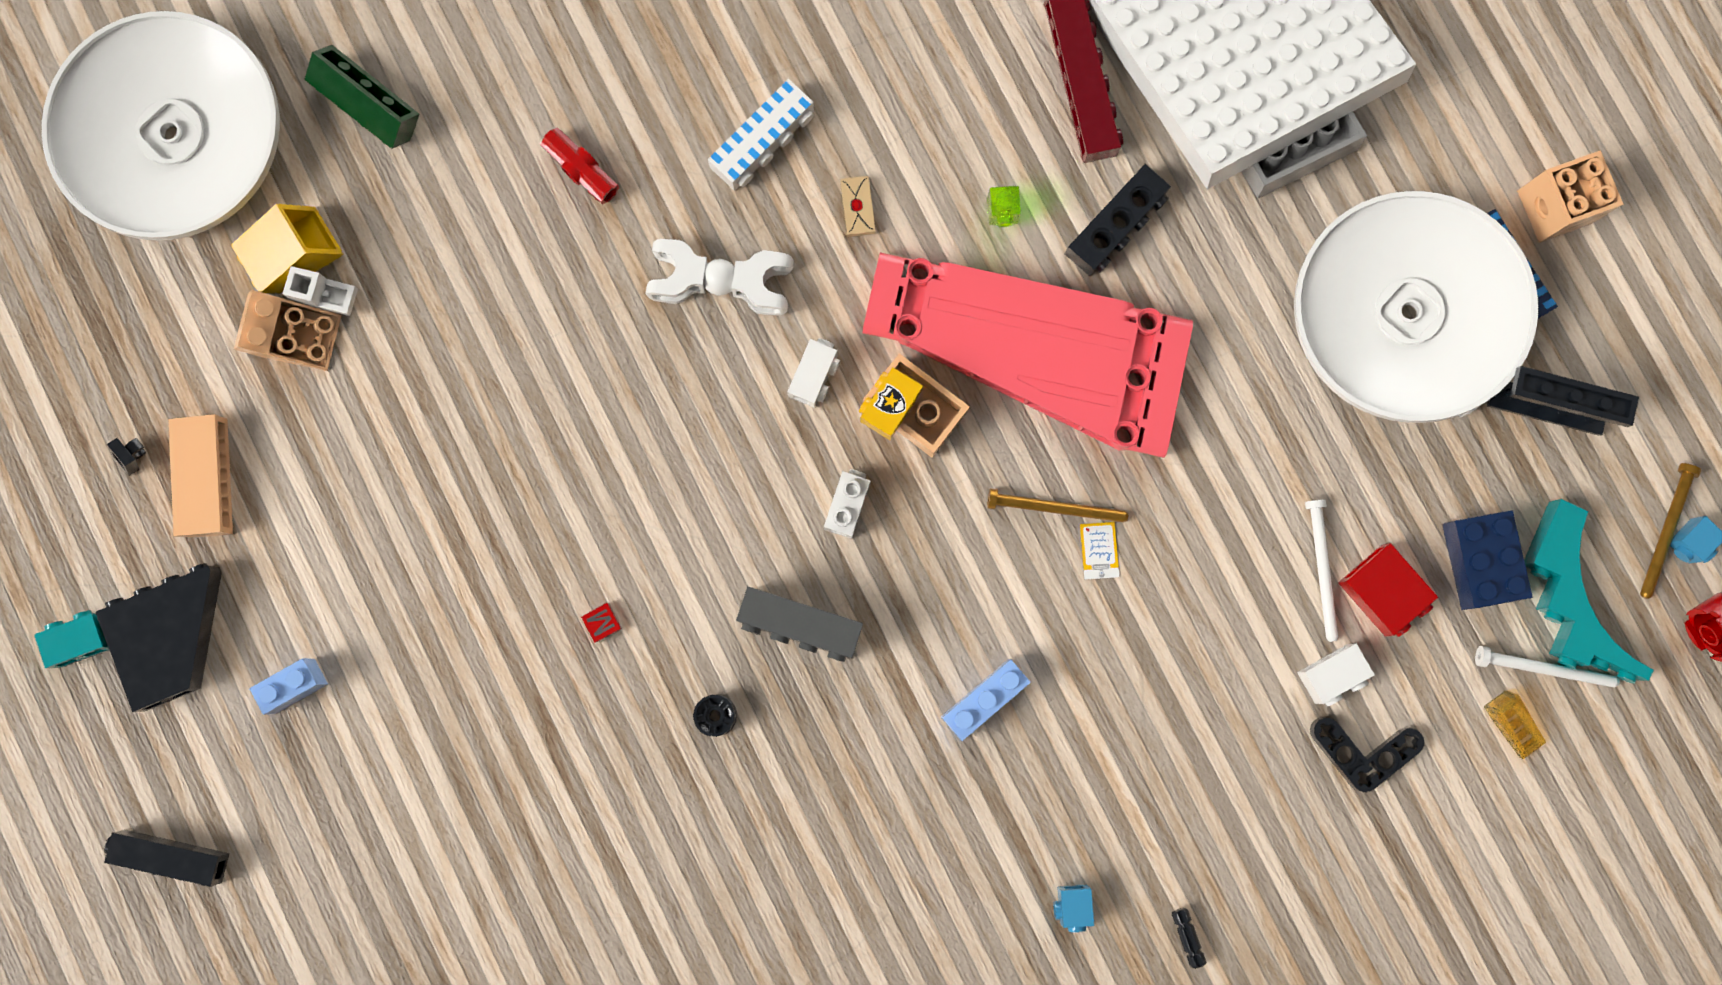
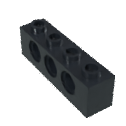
M1144 164L1068 246L1065 255L1089 277L1096 270L1101 273L1112 261L1109 258L1111 253L1115 249L1121 252L1131 240L1128 235L1134 229L1139 232L1150 220L1147 214L1153 208L1158 211L1167 202L1169 197L1166 194L1171 186L1148 165ZM1132 198H1142L1145 202V206H1136L1133 203ZM1120 217L1124 219L1126 227H1117L1113 222V218ZM1094 239H1104L1107 247L1098 248L1094 244Z

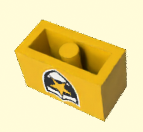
M894 367L891 368L888 374L883 371L874 386L878 388L873 398L867 396L858 411L862 413L860 417L861 423L888 440L892 439L923 389V385Z

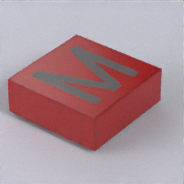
M605 603L581 616L594 643L622 629L609 603Z

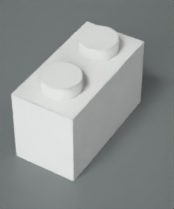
M1357 643L1346 644L1297 672L1314 703H1325L1326 706L1333 705L1343 699L1341 694L1349 689L1354 692L1369 684L1367 679L1375 675Z

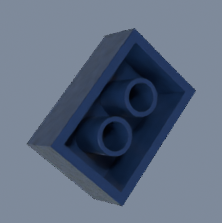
M1513 510L1442 524L1461 610L1533 598Z

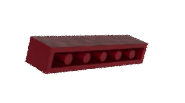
M1045 0V10L1083 164L1116 157L1124 143L1123 134L1120 128H1116L1114 120L1117 118L1116 106L1113 101L1110 102L1109 100L1110 83L1107 74L1103 75L1102 72L1103 54L1101 48H1096L1094 38H1096L1097 32L1094 21L1089 20V0Z

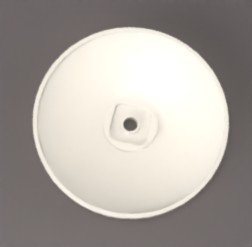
M171 11L146 12L119 19L94 32L81 42L67 57L55 75L47 93L42 116V143L45 158L53 179L65 197L81 213L99 225L113 232L144 240H173L189 237L219 225L239 211L253 197L267 176L275 157L280 131V114L276 93L267 71L255 54L237 36L224 27L196 15ZM170 127H176V136L172 139H165L166 130Z
M1405 191L1390 193L1364 201L1336 218L1322 232L1307 254L1299 272L1294 296V317L1299 341L1306 358L1321 380L1335 394L1356 408L1380 418L1406 423H1427L1454 418L1477 408L1498 394L1515 376L1516 368L1522 366L1533 344L1538 320V296L1535 280L1524 253L1508 231L1494 218L1470 203L1455 197L1425 191ZM1405 305L1414 307L1417 312L1416 318H1405L1402 314V307Z

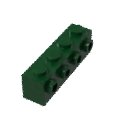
M329 45L312 52L304 78L306 82L391 149L411 141L420 115L416 110L335 46Z

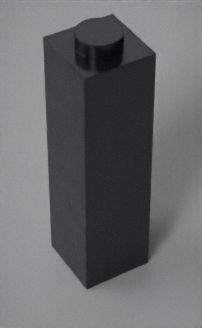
M121 830L112 832V835L107 839L104 847L106 854L104 863L212 887L222 883L230 853L134 831Z

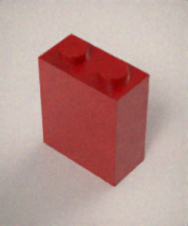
M1391 543L1380 545L1338 582L1385 637L1395 635L1399 637L1406 633L1412 627L1410 622L1417 616L1421 618L1433 609L1431 603L1438 598Z

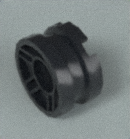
M723 695L706 696L697 703L694 709L693 719L695 726L701 733L707 736L717 737L727 734L733 729L737 721L736 707L730 699ZM712 710L720 712L721 717L718 721L709 718Z

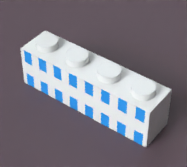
M788 79L708 158L710 169L734 191L739 186L745 187L752 180L753 172L759 166L765 167L772 160L773 152L779 146L785 147L792 140L793 132L799 126L805 127L814 116L813 101Z

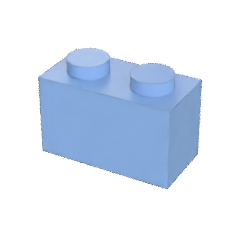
M302 658L249 689L262 714L269 715L277 714L328 685L315 659Z

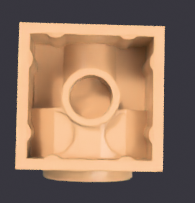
M1601 150L1547 169L1517 191L1539 243L1590 225L1624 205Z

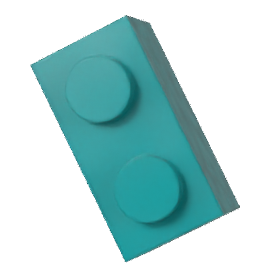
M91 610L83 611L73 615L74 620L66 623L57 621L44 626L45 631L34 634L44 668H62L109 650L96 614L92 613Z

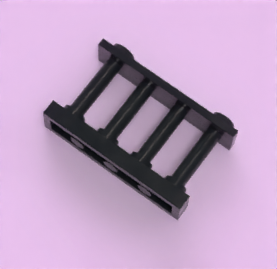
M1520 366L1516 368L1514 381L1509 382L1498 394L1489 399L1487 407L1602 436L1605 422L1624 427L1633 426L1639 396Z

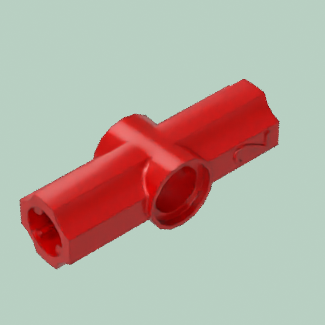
M558 127L544 135L540 143L541 147L561 165V169L577 185L581 184L602 205L614 198L619 190L618 184L599 167L598 162L583 147L579 148Z

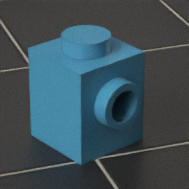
M1707 516L1691 518L1673 536L1670 546L1674 549L1676 557L1688 564L1706 563L1718 553L1716 549L1722 543V531Z
M1088 885L1057 887L1058 901L1053 902L1055 920H1060V924L1063 928H1068V932L1086 931V926H1094L1091 888Z

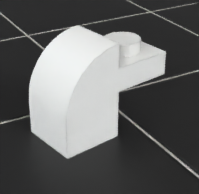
M290 266L282 294L297 303L350 316L358 288L353 285L326 279L317 272Z

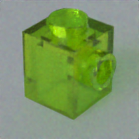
M1019 186L990 187L987 196L989 225L1009 227L1018 224L1021 216Z

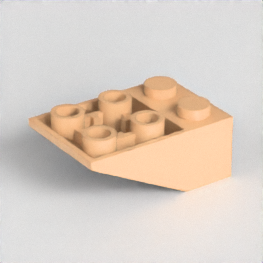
M252 290L247 295L233 350L328 371L342 315Z

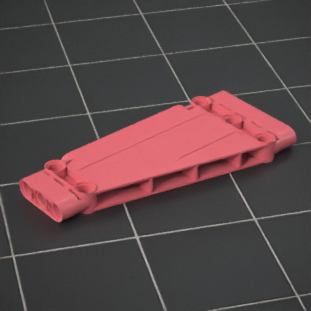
M880 252L862 333L896 340L900 344L910 347L1116 450H1130L1165 458L1170 443L1193 320L1162 314L1153 308H1134L1132 303L967 266L946 262L936 265L924 258L913 260ZM906 264L908 265L906 278H903L902 274ZM916 269H923L927 272L928 276L923 280H918L912 275V272ZM898 292H902L900 305L897 306ZM892 319L896 320L893 334L889 333ZM1140 319H1150L1153 323V329L1147 330L1143 328ZM904 324H910L915 328L916 332L911 336H906L900 332V327ZM1129 374H1138L1142 379V384L1140 386L1132 385L1129 381ZM1119 429H1125L1129 432L1130 441L1128 443L1121 442L1118 439L1117 431Z

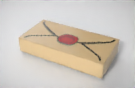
M869 176L840 179L847 237L876 234Z

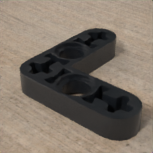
M1320 717L1315 719L1310 727V734L1313 740L1354 790L1360 792H1370L1377 788L1419 754L1425 744L1424 737L1418 730L1402 728L1367 756H1364L1334 719ZM1320 725H1330L1331 728L1328 732L1333 739H1339L1340 737L1341 740L1333 743L1329 737L1320 736L1319 733L1322 731ZM1405 735L1414 737L1412 740L1413 748L1403 747L1397 751L1391 747L1392 744L1394 747H1401L1406 742ZM1342 746H1347L1352 755L1351 759L1346 763H1341L1337 758V750ZM1385 751L1389 752L1393 757L1392 765L1386 769L1380 766L1378 760L1380 754ZM1374 768L1380 773L1379 776L1373 772L1366 778L1367 785L1357 783L1360 779L1359 772L1368 773Z

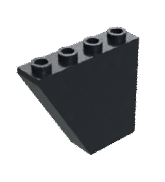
M207 563L196 565L189 569V574L181 577L179 575L167 577L161 580L162 585L155 588L151 586L140 588L133 592V597L125 600L124 598L113 599L105 603L106 608L96 611L132 712H145L201 689L222 575L220 567L208 566Z

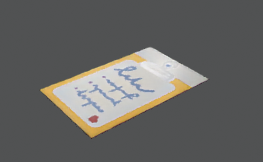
M1115 522L1080 524L1084 580L1119 577Z

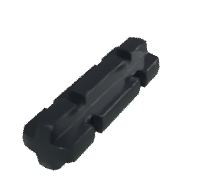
M1186 908L1173 911L1172 917L1174 923L1178 925L1177 931L1184 951L1188 953L1186 957L1189 965L1193 969L1206 965L1207 961L1204 953L1200 951L1202 947L1194 925L1190 923L1192 919L1189 911Z

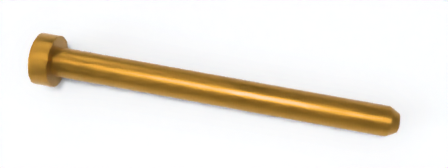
M1680 463L1678 472L1681 473V477L1640 591L1642 598L1650 599L1655 591L1694 477L1700 476L1702 470L1695 465Z
M992 488L989 490L987 509L994 510L997 505L1116 522H1126L1129 516L1126 511L998 494V489Z

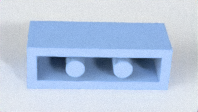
M1008 659L943 714L941 718L959 740L963 741L1031 682L1011 659Z

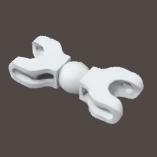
M657 239L653 242L652 252L654 256L660 261L673 264L675 270L667 279H653L648 282L645 294L651 300L679 304L687 300L692 294H705V289H707L710 293L717 296L727 295L732 292L733 297L745 300L748 306L757 314L784 315L788 311L786 298L781 294L768 291L764 285L770 277L788 275L792 271L794 260L790 255L763 250L754 254L747 261H735L734 266L724 259H716L708 263L707 257L697 256L693 253L691 247L681 240Z

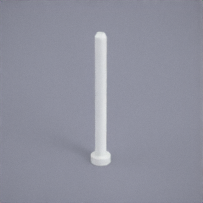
M1326 500L1305 502V507L1311 511L1326 639L1329 642L1337 641L1338 630L1322 509L1327 507Z
M1479 646L1475 655V663L1481 667L1494 664L1613 688L1619 686L1620 683L1619 678L1613 675L1577 668L1572 669L1566 666L1491 652L1490 647Z

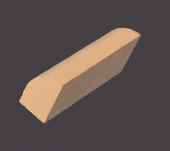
M215 414L168 419L173 535L175 537H208L233 534L228 419Z

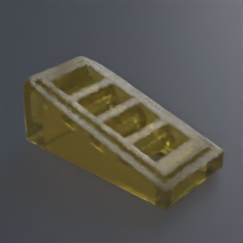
M1504 691L1484 706L1492 721L1519 758L1525 759L1546 743L1518 694ZM1515 714L1517 715L1516 718L1508 722V719H1510ZM1522 725L1525 726V727H1523L1521 730H1519L1518 732H1516V733L1514 732V731H1515L1517 728H1519L1520 726H1522ZM1530 734L1532 736L1526 742L1521 744L1520 741L1527 735Z

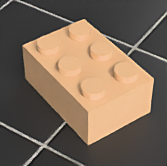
M899 353L885 372L888 374L891 368L894 367L923 385V389L897 429V432L932 458L967 414L970 406ZM873 386L863 399V402L867 396L873 398L878 388Z

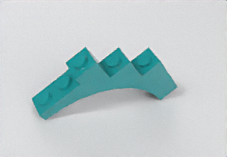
M1563 499L1548 502L1524 561L1525 566L1531 569L1530 573L1532 575L1548 579L1536 610L1545 613V619L1561 624L1549 654L1559 658V664L1572 669H1576L1577 666L1591 665L1604 671L1611 669L1618 673L1617 677L1629 683L1635 684L1636 681H1649L1653 669L1631 657L1614 642L1599 623L1588 601L1582 581L1580 565L1581 537L1588 511Z

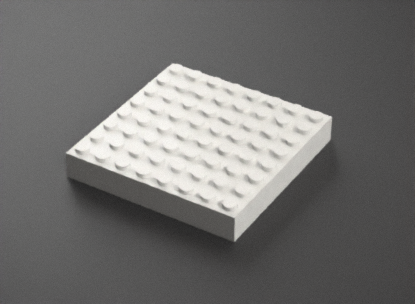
M1089 0V15L1207 190L1408 82L1416 66L1415 61L1370 0Z

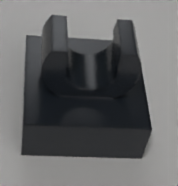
M118 438L107 444L111 455L128 476L140 470L136 460L145 455L146 451L137 438L129 441L125 446Z

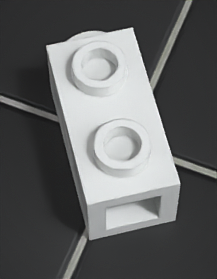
M818 338L817 341L809 340L787 391L789 398L813 408L816 407L818 401L823 403L829 386L825 385L829 375H835L840 364V360L836 359L837 350L833 348L834 344Z
M850 469L849 473L842 471L824 524V530L852 539L870 486V480L865 479L867 474L854 469Z

